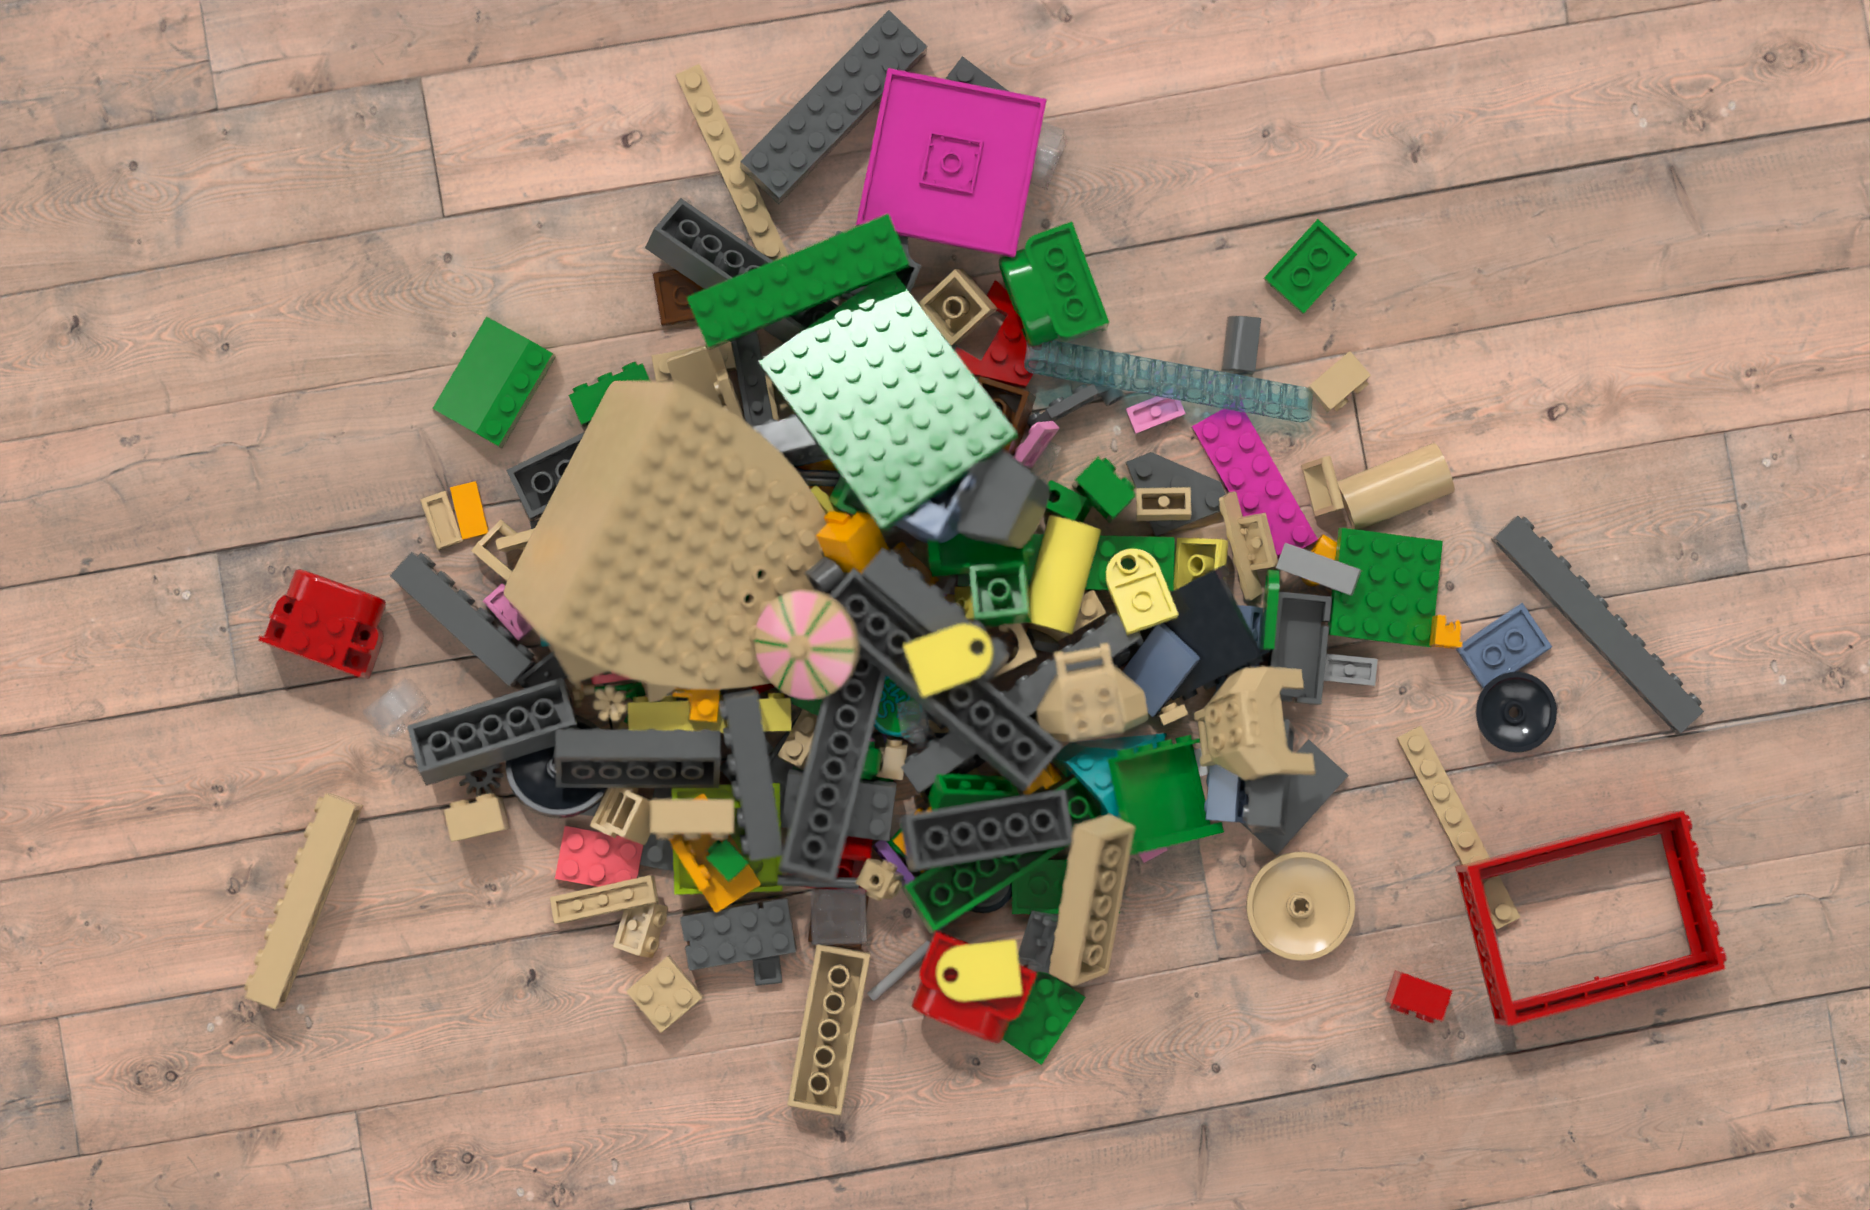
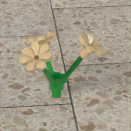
M640 680L636 683L596 687H594V684L583 685V682L578 681L574 683L575 687H572L573 706H576V708L581 707L584 695H595L600 699L594 701L593 704L595 709H602L599 713V717L602 720H606L609 716H611L613 721L619 720L621 713H624L627 708L623 700L629 697L633 700V697L646 696ZM628 714L624 722H620L617 730L628 729Z

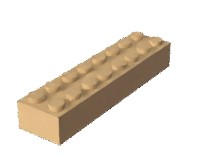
M327 793L323 798L319 797L314 808V812L317 813L315 821L308 824L304 837L307 838L305 846L298 849L294 859V863H297L296 869L293 874L289 873L284 888L287 889L285 897L284 899L280 898L274 910V913L277 914L274 924H269L265 932L264 939L267 940L265 948L258 951L254 964L257 965L254 975L250 974L245 983L244 990L247 991L245 998L274 1009L285 1006L362 810V804L334 793Z

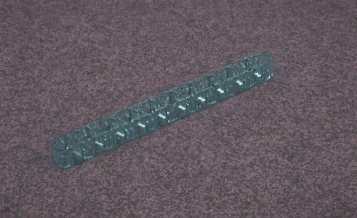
M1054 340L1035 346H1030L1027 342L1024 368L1033 374L1293 422H1306L1310 420L1312 415L1313 392L1309 388Z

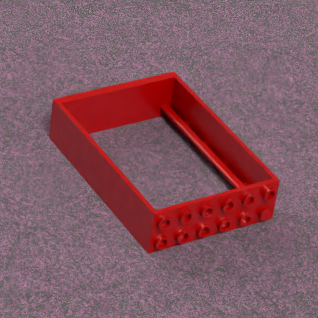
M1685 810L1668 811L1455 866L1495 1024L1511 1026L1726 969L1724 964L1727 961L1724 948L1719 945L1717 937L1720 935L1719 926L1716 920L1712 918L1711 909H1713V903L1710 895L1706 894L1704 883H1706V876L1703 868H1699L1697 860L1699 849L1697 843L1692 841L1690 833L1692 822L1689 815L1685 814ZM1660 834L1691 955L1603 978L1595 976L1592 981L1512 1001L1481 880Z

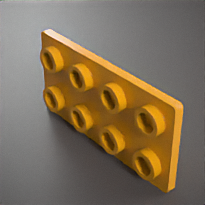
M700 794L699 796H697V797L694 798L693 800H708V799H707V797L705 796V794ZM674 833V838H668L673 849L714 912H719L760 885L759 879L749 864L731 882H728L708 861L707 857L710 854L707 850L717 840H720L722 843L727 840L745 859L729 833L728 838H711V833H701V838H684V833Z

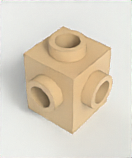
M867 859L856 884L868 890L867 895L875 900L893 899L902 888L901 881L904 875L896 871L898 867L889 861L883 860L881 862L879 860Z

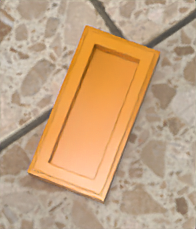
M474 481L450 487L462 540L486 535L489 530L477 482Z

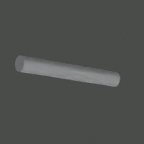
M927 940L867 993L873 1001L878 999L925 957L930 942Z

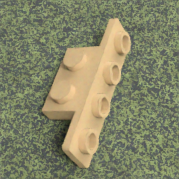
M1234 491L1219 498V508L1226 524L1227 539L1232 547L1233 562L1238 570L1240 589L1244 593L1245 600L1248 601L1262 594L1257 570L1277 566L1278 558L1266 513L1242 516L1237 493Z

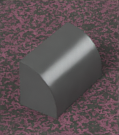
M1249 316L1227 317L1221 370L1250 374L1255 372L1261 318Z

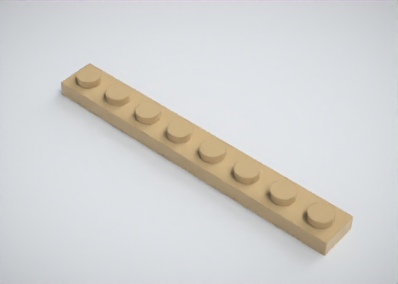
M700 63L675 74L756 250L772 261L787 256L788 253L755 182L740 168V161L743 159V156Z
M1418 726L1397 737L1396 739L1461 864L1490 858L1422 726ZM1500 876L1481 880L1492 923L1496 930L1520 918Z

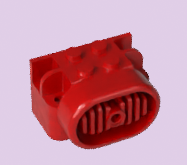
M297 569L293 574L286 595L278 599L273 613L269 615L270 621L264 636H259L258 641L357 677L370 679L384 640V634L379 624L386 607V601L383 598L311 572Z
M936 930L920 967L919 977L921 982L911 1007L920 1014L994 1044L1001 1043L1010 1020L1018 1017L1023 1009L1037 975L1036 971L1018 964L1022 995L970 1001L953 999L944 993L938 983V963L948 950L957 946L971 944ZM947 967L944 969L942 976L946 982L952 983L958 979L959 973L956 968Z

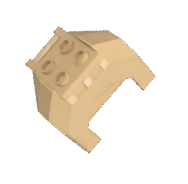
M1108 643L1100 644V647L1065 654L1062 651L1054 653L1057 675L1048 687L1036 712L1039 726L1056 741L1075 742L1086 738L1123 733L1148 720L1144 690L1112 664ZM1102 658L1103 665L1066 672L1065 664Z
M1277 667L1245 668L1229 676L1205 708L1194 712L1195 722H1198L1202 756L1199 757L1200 766L1207 767L1217 764L1244 780H1255L1266 775L1278 773L1316 775L1313 754L1291 753L1287 748L1280 691L1282 688L1304 689L1302 669Z

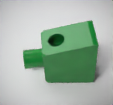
M1050 480L1048 482L1050 495L1045 511L1056 517L1083 524L1092 508L1089 500L1069 488ZM1060 496L1059 501L1052 502L1054 497Z

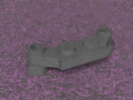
M1106 374L1097 379L1096 384L1090 386L1083 384L1072 391L1073 395L1066 399L1059 397L1048 404L1050 407L1042 414L1036 412L1030 415L1027 424L1031 428L1037 422H1055L1099 397H1102L1105 405L1109 406L1121 400L1125 395L1121 387L1116 386L1111 375Z

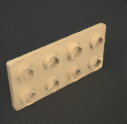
M706 346L667 360V365L674 382L724 408L746 423L719 347L709 350Z

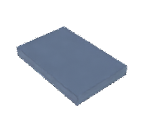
M1520 603L1462 642V647L1456 650L1483 689L1493 678L1504 673L1518 671L1551 649L1552 645L1524 604Z
M1161 623L1154 628L1122 672L1144 690L1147 711L1154 717L1158 715L1161 708L1165 706L1201 658L1164 623Z

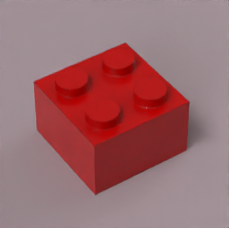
M1395 970L1385 1001L1391 1003L1390 1009L1406 1015L1409 1014L1410 1010L1416 1012V1018L1434 1024L1435 1019L1443 1021L1453 990Z

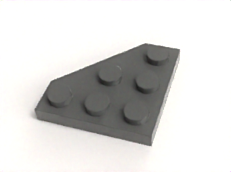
M1152 452L1126 462L1136 488L1191 487V519L1149 521L1155 537L1220 512L1219 498L1226 495L1220 481Z

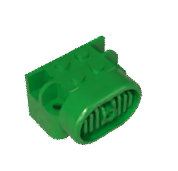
M1072 221L1031 236L1027 240L1025 248L1016 251L1015 258L1007 256L999 258V267L1015 312L1021 317L1024 326L1022 332L1030 347L1035 348L1057 339L1063 342L1072 341L1099 330L1101 332L1107 330L1110 322Z

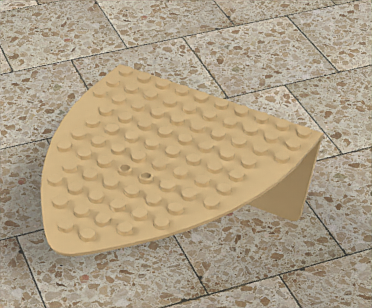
M614 381L602 398L507 581L504 596L543 638L602 668L629 678L657 685L687 689H728L769 684L772 682L764 674L755 650V631L758 620L765 608L776 598L796 590H814L805 572L825 557L815 535L827 525L823 518L826 514L803 478L780 451L736 415L677 382ZM762 570L761 577L757 578V572ZM843 572L845 578L849 573ZM749 594V600L744 602V597Z

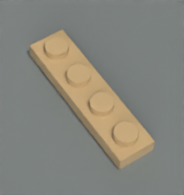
M652 875L550 897L554 924H562L659 903L655 877Z

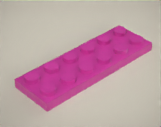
M1239 400L1191 427L1228 493L1234 491L1237 493L1242 516L1266 513L1278 561L1285 543L1303 549L1318 540Z

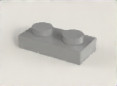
M1326 654L1324 681L1375 686L1378 659Z

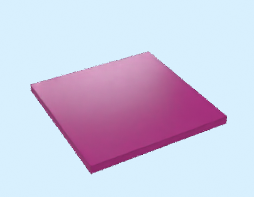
M888 68L856 227L889 213L896 233L899 236L1015 258L1047 99Z

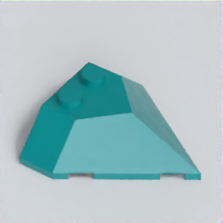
M1167 733L1070 742L1057 752L1051 759V762L1066 778L1073 774L1101 803L1102 816L1110 814L1120 819L1107 759L1118 757L1117 751L1133 748L1134 753H1136L1138 746L1153 744V748H1157L1156 742L1165 741Z

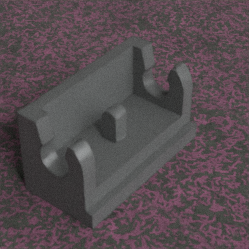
M551 652L517 681L526 689L562 677L566 679L568 675L564 672L554 652Z
M1031 912L1017 955L1019 964L1028 965V969L1049 974L1050 958L1053 953L1055 931L1059 916L1050 913Z

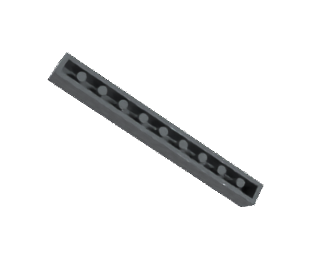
M1515 516L1491 540L1675 734H1681L1704 712L1700 707L1702 702L1692 692L1686 693L1681 687L1683 682L1674 673L1670 675L1663 668L1664 662L1655 653L1652 655L1648 653L1644 648L1646 643L1637 634L1632 636L1626 629L1627 623L1618 614L1613 616L1607 609L1609 607L1608 603L1600 595L1595 597L1588 589L1591 587L1590 584L1581 575L1576 577L1571 572V564L1563 556L1557 557L1552 552L1553 545L1544 536L1539 538L1533 532L1535 527L1526 517L1520 518Z

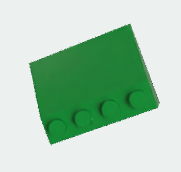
M486 316L432 409L502 449L556 356L533 341Z

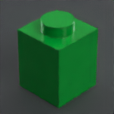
M717 840L707 850L710 854L707 857L708 861L728 882H731L749 864L727 840L723 843Z

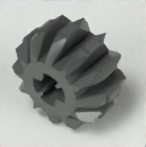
M498 763L482 768V771L487 772V776L482 777V782H479V778L474 776V771L463 774L466 776V779L461 780L459 784L460 786L470 784L466 790L468 794H471L476 787L477 797L482 796L483 787L487 794L493 793L490 784L499 788L501 784L494 779L495 777H504V773H495V769L500 768L502 764Z

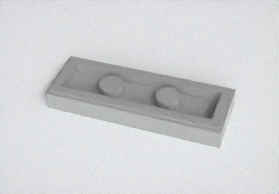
M1288 543L1284 544L1276 566L1277 569L1353 596L1362 571Z

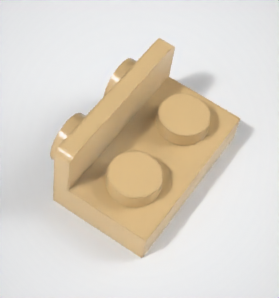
M804 709L802 710L777 755L780 759L804 770L818 716Z
M654 903L624 910L613 947L638 956L653 958L654 953L659 947V936L662 927L667 920L666 913L668 907Z

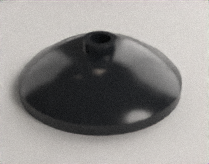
M1509 672L1493 678L1480 692L1475 709L1476 722L1484 738L1496 748L1513 753L1526 752L1537 748L1550 736L1557 719V706L1552 692L1542 680L1524 672ZM1512 707L1518 711V715L1515 718L1509 715V710Z

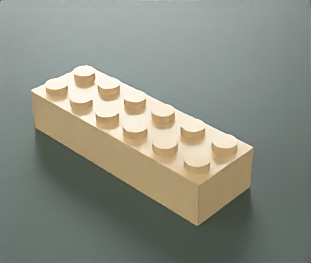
M1110 814L1076 825L1072 834L1073 841L1068 858L1067 875L1063 885L1064 892L1059 908L1060 914L1055 931V942L1050 958L1051 965L1049 974L1072 986L1105 975L1109 971L1135 826Z
M817 944L787 1106L841 1115L871 953Z

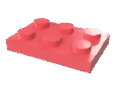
M565 826L555 879L596 887L636 879L639 875L644 845L619 835L614 838L603 832Z

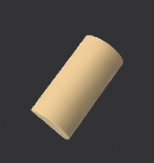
M1436 443L1429 444L1337 481L1348 518L1353 529L1357 530L1364 529L1455 492L1450 470Z

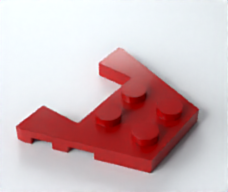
M995 280L986 296L998 308L996 311L1006 318L981 360L959 347H956L954 352L973 377L981 376L1007 385L1026 388L1052 341L1035 348L1028 345L1022 332L1024 326L1021 317L1014 310L1006 289Z

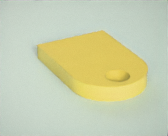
M1126 549L1117 553L1110 560L1106 571V584L1127 635L1178 618V612L1159 565L1149 553L1139 549ZM1125 558H1130L1134 560L1136 566L1132 570H1126L1121 566L1120 562Z
M968 624L957 625L903 645L922 697L980 676L987 670L993 657L992 643L987 634L980 628ZM975 639H980L985 643V651L981 655H975L970 650V645Z
M1016 940L962 945L948 950L940 959L937 967V980L941 989L949 997L959 1001L1022 995ZM947 967L956 968L959 973L958 979L952 983L946 982L942 976L944 969Z

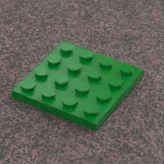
M1338 528L1335 561L1362 571L1353 596L1332 589L1328 635L1427 648L1432 647L1429 644L1432 617L1435 616L1443 541Z

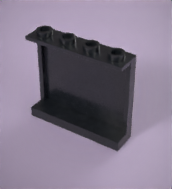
M1226 564L1170 592L1178 612V618L1164 622V624L1201 658L1172 695V701L1181 696L1185 701L1198 694L1197 688L1203 686L1207 690L1220 683L1219 677L1225 675L1228 678L1233 673L1240 671L1239 667L1247 664L1248 668H1251L1263 661L1262 655L1270 652L1268 648L1263 651L1260 650L1224 579V577L1230 575ZM1157 625L1138 631L1143 642H1145Z

